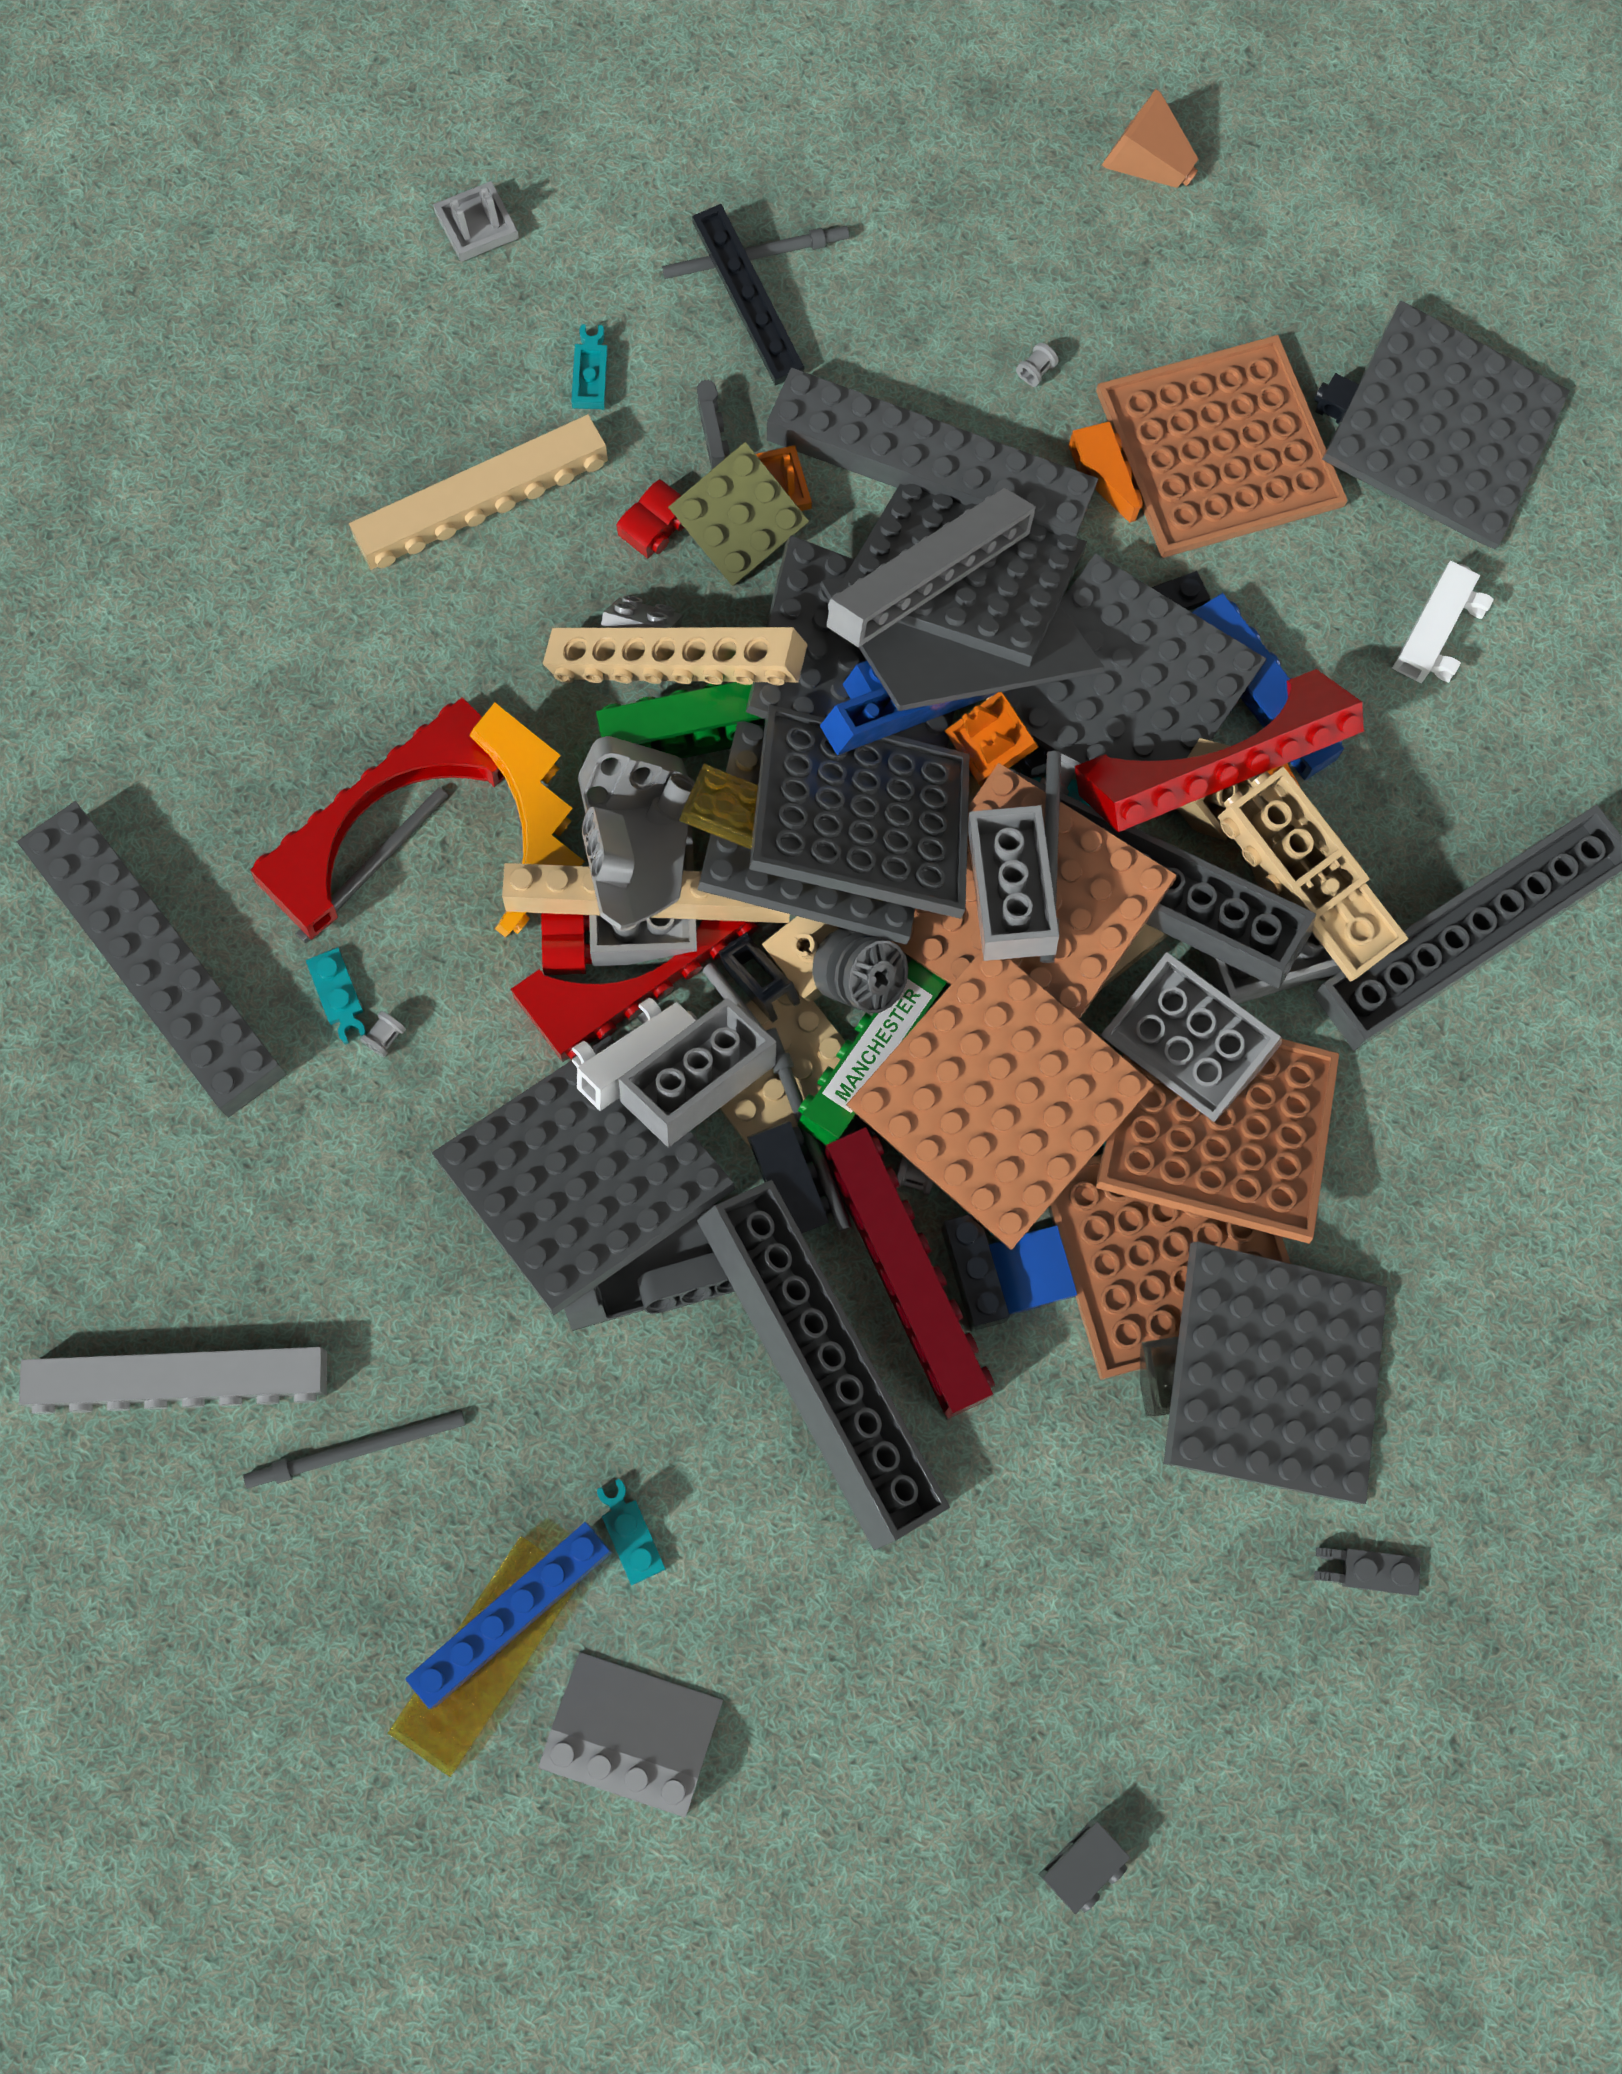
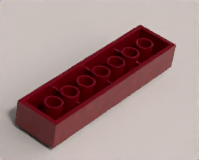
M865 1127L827 1144L825 1157L839 1192L940 1407L948 1420L986 1402L994 1395L991 1388L995 1387V1383L986 1366L981 1368L975 1357L979 1350L970 1332L965 1334L959 1323L963 1316L955 1299L948 1300L943 1287L947 1283L938 1265L933 1267L927 1254L931 1252L925 1235L922 1232L917 1234L912 1224V1220L915 1219L914 1212L907 1199L901 1201L896 1188L900 1185L892 1167L885 1168L881 1158L884 1150L876 1134L870 1136Z

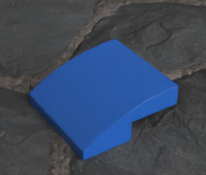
M1057 1225L1026 1233L1011 1250L1001 1241L989 1245L1009 1315L1077 1296Z

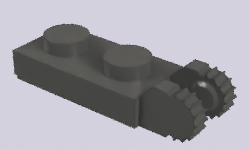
M704 379L697 386V402L712 470L730 455L728 441H721L720 433L724 432L722 413H716L718 410V392L715 383L709 381V379Z
M1316 1548V1556L1321 1559L1343 1560V1573L1338 1574L1327 1570L1315 1571L1314 1580L1340 1583L1342 1587L1419 1596L1421 1558L1348 1548L1344 1550Z

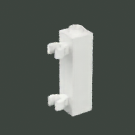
M1450 560L1436 583L1392 669L1421 684L1430 671L1439 679L1450 682L1461 662L1453 657L1442 656L1440 652L1460 613L1465 608L1474 617L1482 619L1494 600L1487 594L1473 591L1480 577L1479 574L1473 572L1466 565L1457 564Z
M648 998L639 1004V1008L643 1013L638 1015V1019L642 1025L600 1053L595 1054L591 1046L585 1041L574 1046L572 1051L577 1056L572 1059V1062L577 1067V1089L599 1111L620 1098L619 1078L698 1020L691 1011H686L677 1002L661 1011L658 1004L652 998Z

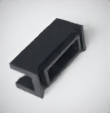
M747 932L728 943L725 948L718 952L729 975L772 1023L778 1019L772 1002L782 995L786 994L794 1006L801 1003L793 982L765 955L749 937ZM752 958L774 980L764 988L742 966Z

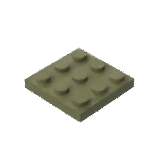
M746 442L740 445L668 507L732 586L785 543L790 535L793 536L809 522Z

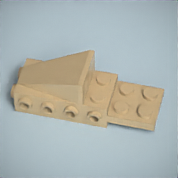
M1284 766L1271 776L1266 771L1250 783L1253 788L1245 795L1238 791L1223 803L1226 809L1218 816V819L1221 821V828L1229 838L1235 839L1241 847L1242 855L1246 862L1251 865L1259 887L1316 913L1312 930L1313 934L1351 982L1409 938L1366 884L1370 878L1361 865L1354 859L1338 835L1331 829L1318 809L1311 803Z

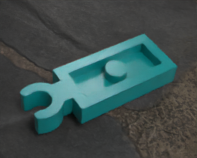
M582 324L579 329L582 344H575L572 408L605 410L608 349L607 345H602L605 340L603 325H598V333L594 336H589L586 333V324Z
M335 948L305 960L330 1025L340 1022L338 1035L345 1045L349 1044L346 1034L350 1028H357L361 1036L367 1035L363 1023L355 1019L356 1015L364 1011L340 949Z
M617 1479L615 1482L619 1491L616 1497H606L602 1487L597 1489V1495L600 1501L611 1509V1512L602 1515V1518L632 1586L666 1570L637 1501L625 1503L626 1488L624 1483Z

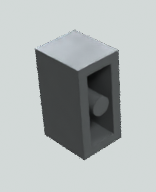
M1091 1819L1038 1875L1076 1915L1080 1910L1084 1913L1096 1904L1100 1898L1097 1892L1108 1881L1110 1884H1113L1122 1877L1127 1870L1125 1863L1130 1857L1096 1820Z

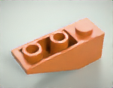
M1110 421L1073 430L1069 449L1077 471L1098 478L1095 490L1129 523L1136 521L1139 510L1143 506L1140 491L1134 489L1132 484L1131 466L1128 461L1123 459L1121 453L1122 443L1119 434L1113 432Z

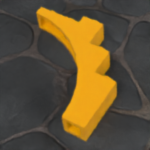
M494 702L473 728L469 736L492 758L505 777L516 801L522 826V864L581 866L585 861L552 835L554 833L559 837L570 824L571 820L566 816L573 808L540 782L542 780L548 784L560 768L555 763L561 755ZM505 912L495 930L504 937H507L512 930L518 934L530 917L526 915V912Z

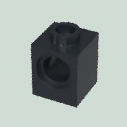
M1335 373L1329 384L1323 382L1314 398L1315 401L1319 402L1315 412L1322 416L1326 414L1336 419V423L1339 424L1359 384Z

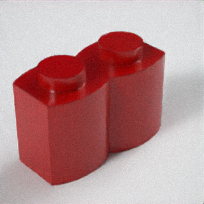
M657 480L617 522L618 536L647 559L654 552L660 554L669 543L668 537L676 529L682 531L685 528L668 508L681 495L663 480Z
M541 913L542 969L544 975L586 974V964H592L590 943H585V931H590L589 915Z

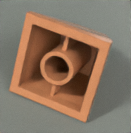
M1155 89L1132 119L1101 166L1178 188L1181 183L1187 186L1196 175L1198 169L1194 165L1198 161V157L1161 92Z

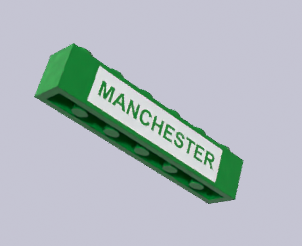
M913 959L907 963V983L901 997L892 1007L881 1013H873L872 1016L868 1013L864 1014L855 1028L859 1035L854 1042L849 1039L845 1041L836 1055L840 1061L835 1069L830 1066L826 1068L817 1082L821 1086L815 1096L809 1093L797 1110L802 1114L797 1125L825 1145L841 1138L856 1116L846 1104L929 1011L947 984L946 981Z

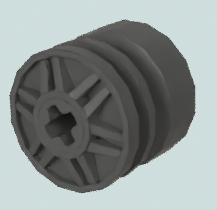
M840 928L828 934L819 944L813 959L812 974L815 985L822 995L866 1013H881L892 1007L901 997L907 983L908 965L906 955L893 942Z

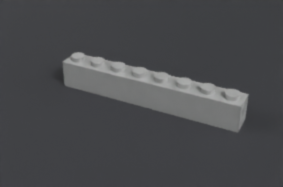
M1006 488L1001 489L992 496L986 497L983 502L972 509H967L958 518L947 522L933 534L925 536L911 548L903 550L897 557L886 564H881L875 571L864 578H859L850 587L833 595L828 604L829 613L826 627L859 648L1029 535L1036 506Z
M322 1347L21 1360L19 1405L32 1408L31 1414H54L55 1407L69 1406V1412L87 1413L93 1411V1405H107V1411L130 1410V1404L144 1403V1409L157 1410L167 1409L168 1402L181 1401L183 1408L205 1407V1400H219V1406L242 1405V1399L257 1398L256 1404L260 1405L279 1404V1397H294V1403L316 1402L317 1396L327 1395V1351Z

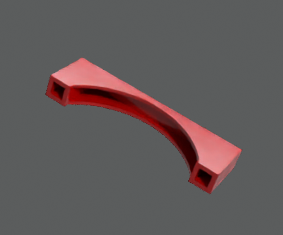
M1315 669L1287 680L1288 699L1285 706L1270 724L1248 739L1216 752L1175 760H1124L1109 758L1104 754L1075 766L1078 793L1116 831L1121 832L1364 732L1362 701Z
M463 697L454 704H447L439 712L436 719L429 724L421 725L409 741L404 745L394 747L382 763L377 767L372 766L362 774L361 779L351 788L347 787L341 790L336 795L334 802L324 810L319 809L309 817L307 824L298 831L288 833L282 839L280 846L271 853L261 855L250 869L255 883L312 940L338 918L335 907L331 903V880L335 859L349 829L358 817L372 804L399 788L431 779H475L488 781L495 787L505 778L489 754L469 736L482 716Z
M702 920L696 930L697 951L674 955L670 960L653 971L636 978L605 984H581L545 976L538 969L511 988L514 999L562 1062L569 1058L572 1060L577 1056L572 1051L574 1046L582 1041L590 1044L597 1038L602 1041L609 1035L611 1036L617 1030L616 1024L626 1017L632 1020L643 1012L639 1008L640 1003L648 998L653 999L656 997L657 1000L666 997L674 989L672 984L682 977L686 980L694 977L702 969L701 964L710 957L714 960L720 958L718 952L725 948L728 943L746 932L750 937L758 929L756 924L759 922Z

